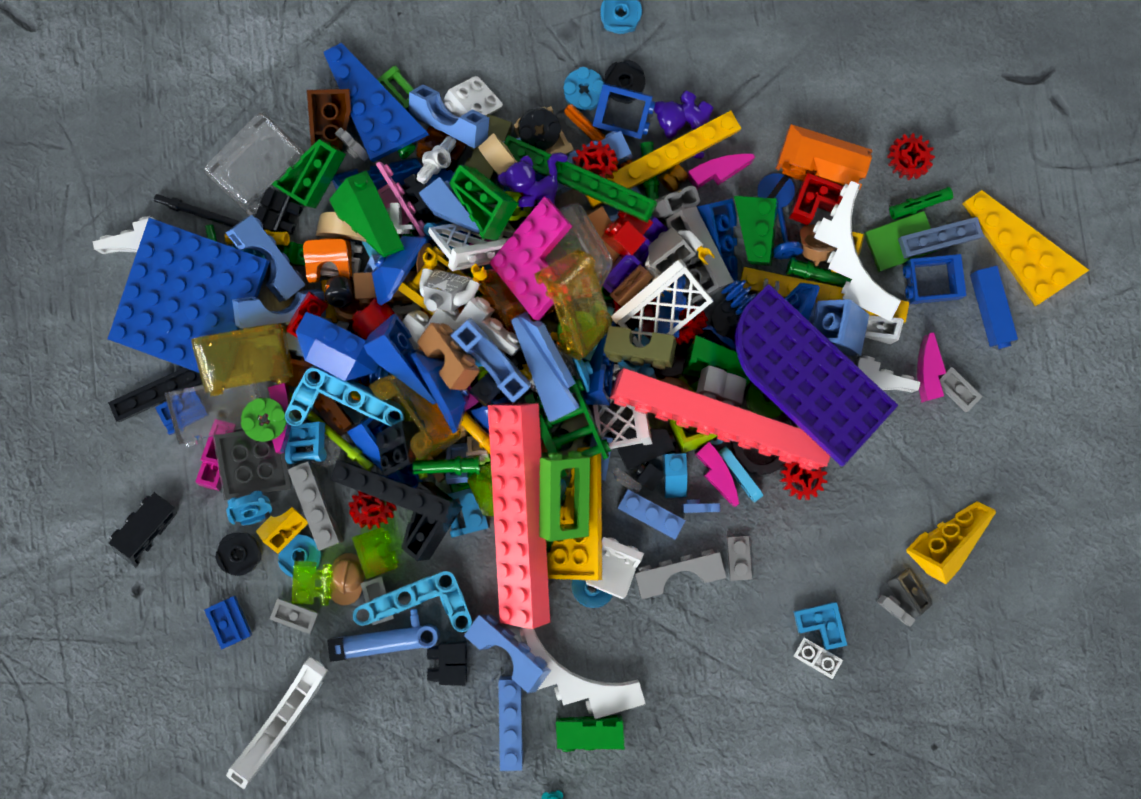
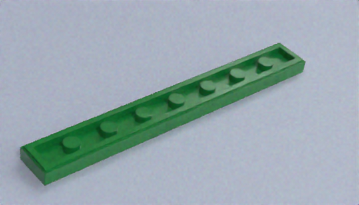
M507 136L504 143L518 162L523 156L528 155L532 159L533 169L536 173L545 177L549 175L547 160L552 154L514 137ZM557 161L555 163L558 171V183L647 223L658 204L657 201L568 161L565 163Z

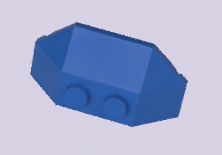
M402 236L400 240L404 250L386 257L381 255L374 263L376 268L372 272L379 305H383L392 299L416 263L422 246L432 240L431 236Z
M308 312L305 313L296 329L305 361L343 381L376 372L379 365L366 353L363 346L366 340L326 319Z
M420 350L412 353L411 357L452 433L457 432L461 427L468 404V388L466 390L449 389L439 374L444 366L445 358H428Z

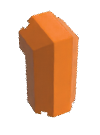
M791 124L787 130L776 169L779 171L782 168V174L800 181L809 173L841 186L849 185L851 181L858 183L862 178L865 179L872 159V155H870L872 149Z

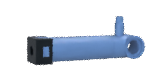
M411 609L410 628L348 637H335L327 640L330 662H337L350 658L430 648L438 642L440 632L433 624L420 626L417 609ZM426 630L433 633V640L430 642L423 639V632Z

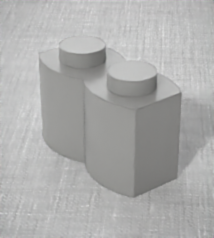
M688 186L655 199L658 204L652 214L658 220L674 215L682 209L697 206L700 203V198L696 187Z
M707 366L701 369L696 393L737 407L742 405L746 379L727 373L717 367Z

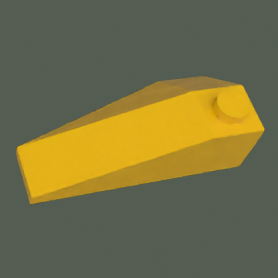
M976 501L956 513L955 518L946 523L941 522L937 525L938 528L929 533L924 532L919 535L906 551L928 575L947 584L964 564L996 514V510Z

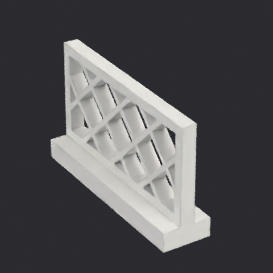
M507 223L498 240L487 242L484 238L481 240L470 236L473 234L481 237L480 234H476L456 224L429 227L428 231L429 235L448 257V267L452 271L471 268L474 264L478 266L490 264V260L509 239L503 238V235L511 237L515 232L513 227ZM462 230L467 232L468 234L466 235L457 231ZM442 233V234L448 235L449 238L443 237V236H441V235H439V234ZM452 238L463 240L464 243L452 240Z
M681 259L676 261L621 307L611 318L621 328H628L625 323L630 318L640 319L639 331H631L634 336L633 343L636 347H644L641 344L642 335L652 336V333L642 332L643 319L655 320V333L658 331V321L670 322V331L667 334L673 335L714 301ZM684 273L690 280L689 289L677 288L678 278ZM672 283H674V288H670L669 286ZM664 290L673 291L672 303L660 302L661 293ZM677 291L689 292L688 305L676 304ZM692 293L702 294L706 302L701 306H691ZM657 297V302H653L652 300ZM647 304L656 305L655 317L644 316V307ZM660 305L672 306L671 319L659 318ZM675 307L687 308V318L675 320ZM691 309H696L693 313L690 314Z
M614 365V372H613V380H614V381H615V379H616V377H614V375L618 372V370H620V368H619L618 365ZM593 405L596 426L602 440L608 430L616 435L613 442L608 443L610 449L641 443L644 445L652 444L648 412L647 414H642L635 411V407L627 405L628 408L633 410L632 417L627 421L620 416L626 407L621 406L615 413L608 408L609 405ZM605 410L613 415V418L607 425L600 421V417ZM617 418L625 423V426L619 433L610 428ZM630 426L636 430L637 438L627 439L623 434Z

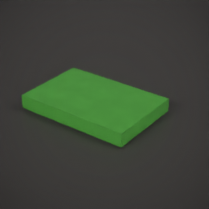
M924 211L864 233L878 272L904 264L910 259L920 258L939 251L936 250L905 259L903 257L898 238L931 229Z

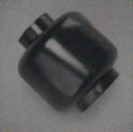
M337 275L327 280L325 284V299L328 304L333 307L342 308L352 303L354 288L350 279Z

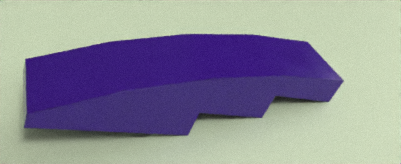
M655 216L650 219L653 224L643 234L646 238L643 244L633 255H620L599 282L610 293L639 265L645 266L643 264L649 255L648 246L658 238L660 233L669 230Z

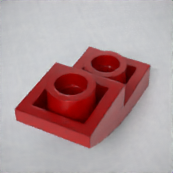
M309 291L296 310L286 331L297 337L296 329L305 313L308 312L319 317L327 308V302Z

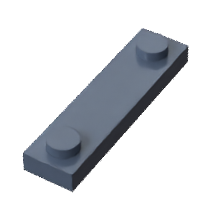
M978 217L901 236L898 238L905 259L978 240L984 237Z

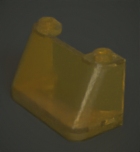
M579 249L534 273L537 284L544 283L548 291L545 294L553 300L563 333L560 334L561 339L557 341L560 351L576 360H581L589 355L608 333L609 326H612L611 323L613 322L612 317L608 313L596 275L595 261L590 254Z
M271 324L191 339L205 393H210V396L223 395V390L266 381H276V384L290 382L289 378H294L286 330L282 324Z
M389 375L380 378L369 385L375 396L381 400H388L394 396L398 397L420 429V432L411 440V449L418 460H431L460 439L461 429L459 428L457 432L452 433L437 403L431 404L395 376Z

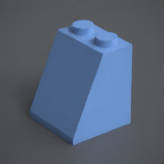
M849 299L818 301L813 326L844 355L861 356L869 314Z

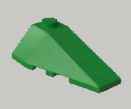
M367 170L346 178L329 199L337 217L342 222L345 221L350 225L355 233H359L365 238L366 242L383 257L404 250L398 233Z

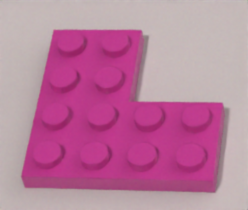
M546 197L539 202L489 262L535 320H539L567 289L544 259L573 227L552 201Z

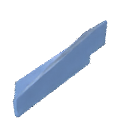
M527 312L513 318L511 322L548 420L552 422L578 409L579 405L568 389L576 383L545 325L539 320L536 322L531 321Z

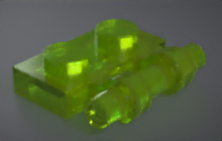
M294 561L291 603L314 604V597H319L321 599L320 605L328 606L329 599L332 597V589H330L331 582L333 581L332 565L324 564L323 570H316L317 562ZM315 580L322 581V587H315Z

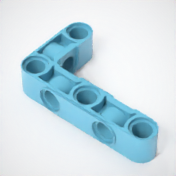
M313 365L304 373L294 391L292 400L285 413V420L292 426L302 424L314 407L313 404L319 393L388 426L404 421L406 410L401 404L354 380L343 381ZM311 371H317L321 379L319 381L312 379ZM351 391H357L361 395V399L354 400L350 395ZM292 410L300 411L302 418H295ZM390 412H399L401 418L397 420L391 418Z
M447 571L425 577L374 598L370 602L360 605L353 612L355 623L363 626L377 620L380 621L383 618L439 596L455 630L466 632L472 624L462 591L454 575ZM443 575H448L451 578V584L446 588L442 587L439 583V579ZM401 592H408L411 595V600L408 604H401L398 601V596ZM360 609L368 610L370 616L367 621L358 620L357 612ZM465 616L467 618V625L464 628L456 626L455 621L457 617Z

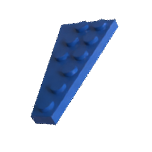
M342 43L323 52L339 89H350V115L372 162L429 135Z

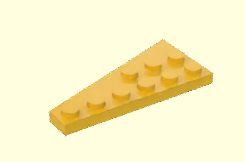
M983 190L962 203L972 218L978 217L983 234L1034 306L1039 305L1089 271V269Z
M591 447L577 448V451L582 452ZM601 453L590 457L589 536L553 541L551 551L547 555L548 579L602 580ZM575 468L571 470V481L569 487H566L564 494L566 495L565 502L560 509V525L574 523Z

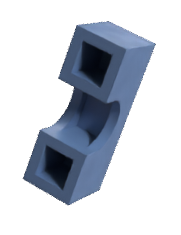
M629 489L626 490L617 507L622 512L675 540L686 521Z

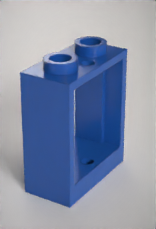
M604 83L593 127L612 132L621 131L623 135L642 139L643 134L647 135L650 125L649 122H646L648 113L653 114L656 102L652 101V95ZM611 92L646 101L638 131L603 122Z
M961 254L915 258L904 263L903 276L907 280L905 295L909 299V304L960 300L967 296ZM947 265L950 293L918 296L915 267Z

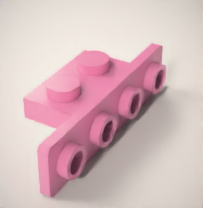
M376 163L388 183L377 190L386 210L390 208V203H400L402 206V225L412 222L419 235L426 236L423 230L425 223L422 219L418 221L414 214L417 212L411 201L407 202L403 197V194H405L404 189L399 182L395 184L391 176L394 174L388 164Z

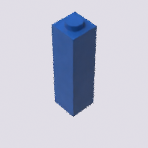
M998 266L977 270L970 274L989 346H998V349L1012 346L1011 342L1018 340Z

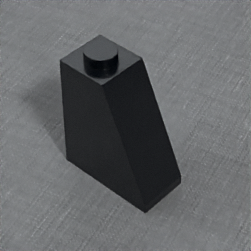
M614 428L613 430L619 433L622 429ZM627 429L623 436L627 439L637 438L636 430ZM650 429L652 444L644 445L641 443L617 448L626 470L675 450L674 445H676L673 434H668L667 429ZM610 432V434H611V436H612V438H613V440H614V439L616 438V435H614L612 432Z

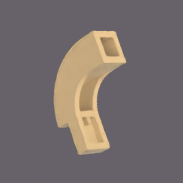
M325 212L320 215L316 236L335 239L347 238L366 242V239L359 233H355L350 225L345 221L342 222L335 212Z

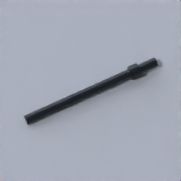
M159 194L154 196V202L169 206V209L177 212L181 210L229 227H234L240 222L183 203L181 199L175 197L168 198Z

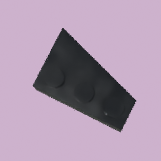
M419 482L417 488L452 500L454 503L447 523L413 511L411 521L407 525L401 549L416 561L430 560L463 507L433 482Z
M155 492L143 499L136 513L132 512L126 518V524L120 530L117 529L113 532L108 543L116 554L135 568L140 563L137 559L144 550L148 552L151 549L152 545L150 543L158 534L161 535L177 514L175 507Z

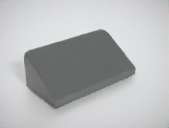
M909 568L887 582L905 612L913 618L921 616L933 605Z

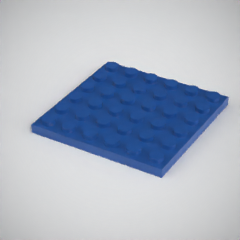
M148 218L107 339L217 380L228 382L246 332L243 331V328L235 325L232 299L258 297L270 260Z

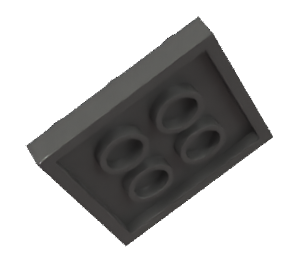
M245 431L213 436L224 500H230L235 497L240 498L250 495L254 491H262L264 494L291 489L285 452L282 454L276 453L272 440L256 441L250 438Z

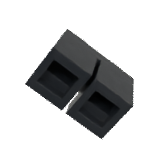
M415 174L404 179L403 181L407 186L405 192L423 222L425 223L435 217L419 195V192L427 187L426 183L418 182Z
M267 186L260 203L262 206L259 205L255 217L261 221L265 230L288 232L289 235H293L296 224L288 221L290 214L299 217L303 211V206L289 195L280 193Z
M467 641L441 642L439 645L427 648V660H439V667L427 669L428 681L439 682V685L465 686L467 684Z

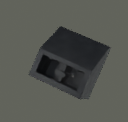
M400 421L376 434L383 476H388L413 464L426 444L423 421Z

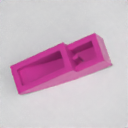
M735 154L712 159L691 169L688 172V180L696 187V190L711 180H714L719 186L752 164L755 156L753 154Z
M934 332L923 336L919 350L917 380L920 382L919 394L921 403L944 396L938 376L946 374V370Z
M282 383L267 387L270 399L280 403L286 413L291 402L288 385ZM288 423L284 432L272 440L275 452L278 454L284 453L291 429V425Z
M215 419L200 459L202 464L195 481L199 486L217 491L221 490L222 485L213 436L236 432V425Z
M708 442L694 455L709 469L704 477L733 507H736L739 504L730 471L718 451Z

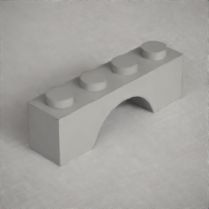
M307 461L287 469L318 551L344 542L338 525L325 503L321 491V481L314 463Z
M713 549L701 551V556L693 557L692 554L681 556L680 561L673 563L671 559L659 562V566L651 568V565L638 567V572H635L641 599L663 594L666 581L670 576L679 571H691L698 575L704 583L726 578L720 552H714Z

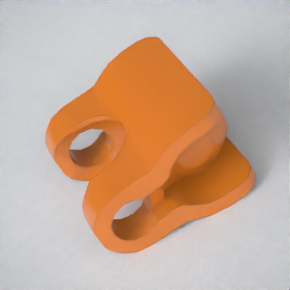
M326 238L304 242L303 252L306 278L309 283L319 282L322 266L330 261L337 266L339 275L350 280L352 279V248L348 240Z

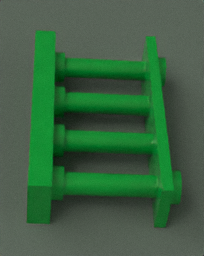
M575 375L572 376L576 384L568 388L571 394L576 393L580 403L579 408L552 422L548 420L547 416L545 417L542 410L544 407L539 396L532 393L524 397L527 403H539L540 435L548 454L561 453L559 449L562 448V445L593 433L597 445L582 451L581 455L592 457L601 453L604 460L609 457L610 446L606 439L602 440L582 393L585 388L580 378L576 379ZM584 412L589 425L561 437L553 436L551 431L553 425ZM568 469L561 471V478L569 474Z

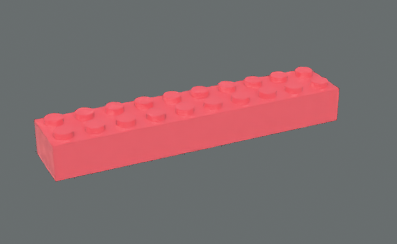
M625 368L616 376L610 399H613L616 405L622 407L627 405L633 406L635 411L642 414H647V412L656 414L655 418L663 421H668V419L677 421L676 425L683 428L695 427L698 433L718 435L717 439L724 442L736 441L739 447L759 449L758 453L765 456H771V454L779 456V460L786 463H800L799 467L806 470H818L819 467H826L828 465L830 455L802 429Z
M539 403L488 405L500 623L534 629L550 623L546 540L539 537L541 457Z

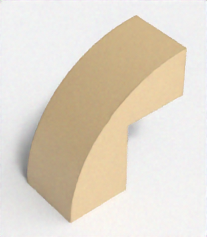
M494 133L478 147L498 175L505 172L512 164L518 162L507 145Z

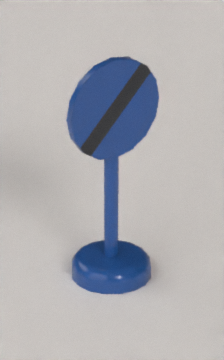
M780 173L767 175L760 181L757 195L760 198H776L778 201V217L783 243L773 249L774 258L788 259L791 256H798L803 251L802 244L797 241L788 240L782 210L783 207L792 202L795 196V186L786 175Z

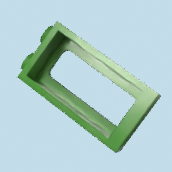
M569 451L568 455L549 453L548 457H540L539 537L550 542L589 536L590 457L581 455L580 451ZM575 468L574 523L560 525L561 471L563 469Z

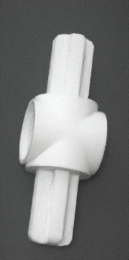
M447 136L440 146L436 145L431 151L423 154V167L416 177L418 182L425 184L433 174H438L441 169L449 167L451 163L450 152L456 146L454 138Z

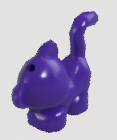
M686 90L683 91L680 97L682 105L674 101H657L654 106V112L657 114L660 126L664 129L665 136L671 139L677 135L678 130L685 125V122H688L693 130L708 123L713 107L704 101L698 106L695 105L696 96ZM702 151L694 155L693 157L697 159L704 158L705 154Z
M561 152L553 153L547 160L549 175L539 181H535L536 173L533 169L532 159L528 155L523 156L519 162L512 164L505 172L499 174L498 181L512 192L523 193L524 196L519 197L517 201L519 203L518 207H533L535 201H537L538 205L544 197L550 199L554 204L558 188V171L555 163L557 161L565 163L568 157Z

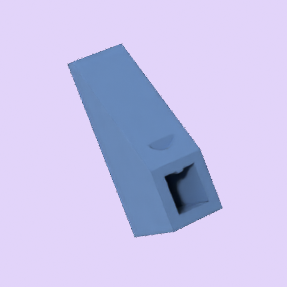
M439 177L419 192L421 199L435 216L479 234V228L475 222L471 221L470 214L466 211L467 208L454 196V191L448 181L443 182Z

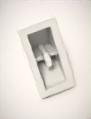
M869 315L865 337L892 344L899 340L904 319L892 318L889 321L880 316Z

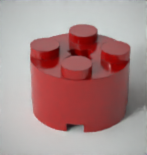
M375 298L363 311L359 310L352 316L354 321L352 330L358 337L366 340L370 333L391 315L395 314V312L387 303L379 305L377 298Z

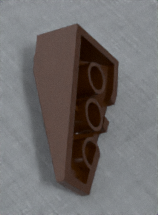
M350 89L307 90L311 146L320 139L342 150L343 141L335 133L340 127L344 131L347 130L351 114Z

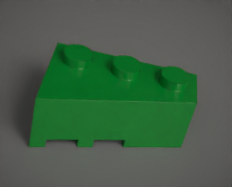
M319 139L300 157L301 159L293 167L290 166L286 173L279 180H275L272 185L304 206L316 209L346 153L332 144Z
M459 165L449 183L461 204L467 208L471 221L475 222L480 230V236L484 239L498 240L519 203L476 168Z
M734 196L750 265L772 266L778 213L777 199Z
M695 336L687 349L682 374L700 378L701 369L713 366L746 379V388L750 379L741 367L737 352Z
M621 714L608 715L595 719L594 716L556 718L557 749H562L563 752L575 751V749L587 751L596 749H625Z

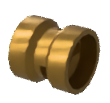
M677 164L669 168L667 173H663L659 180L670 192H675L678 189V184L688 178V174Z

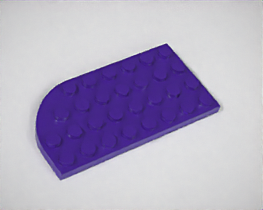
M768 284L742 311L736 327L735 345L739 362L745 374L841 467L844 466L897 408L898 404L771 285Z

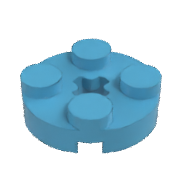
M604 0L602 2L600 17L607 31L616 34H626L635 31L642 15V7L639 1ZM622 8L623 12H627V14L620 17L615 12Z
M580 67L578 70L571 72L565 79L563 87L565 100L568 105L572 104L579 111L595 109L598 106L604 84L602 77L594 70L586 67ZM580 86H588L589 93L583 92L581 94Z
M254 491L250 495L231 498L228 501L226 513L229 522L235 524L236 521L241 522V525H251L265 519V514L268 511L271 513L272 506L270 499L264 496L262 491Z
M299 534L278 553V564L280 569L290 577L302 578L310 576L319 568L323 552L322 550L318 551L314 538ZM296 551H303L305 553L304 561L299 560L297 562L295 560L297 557Z

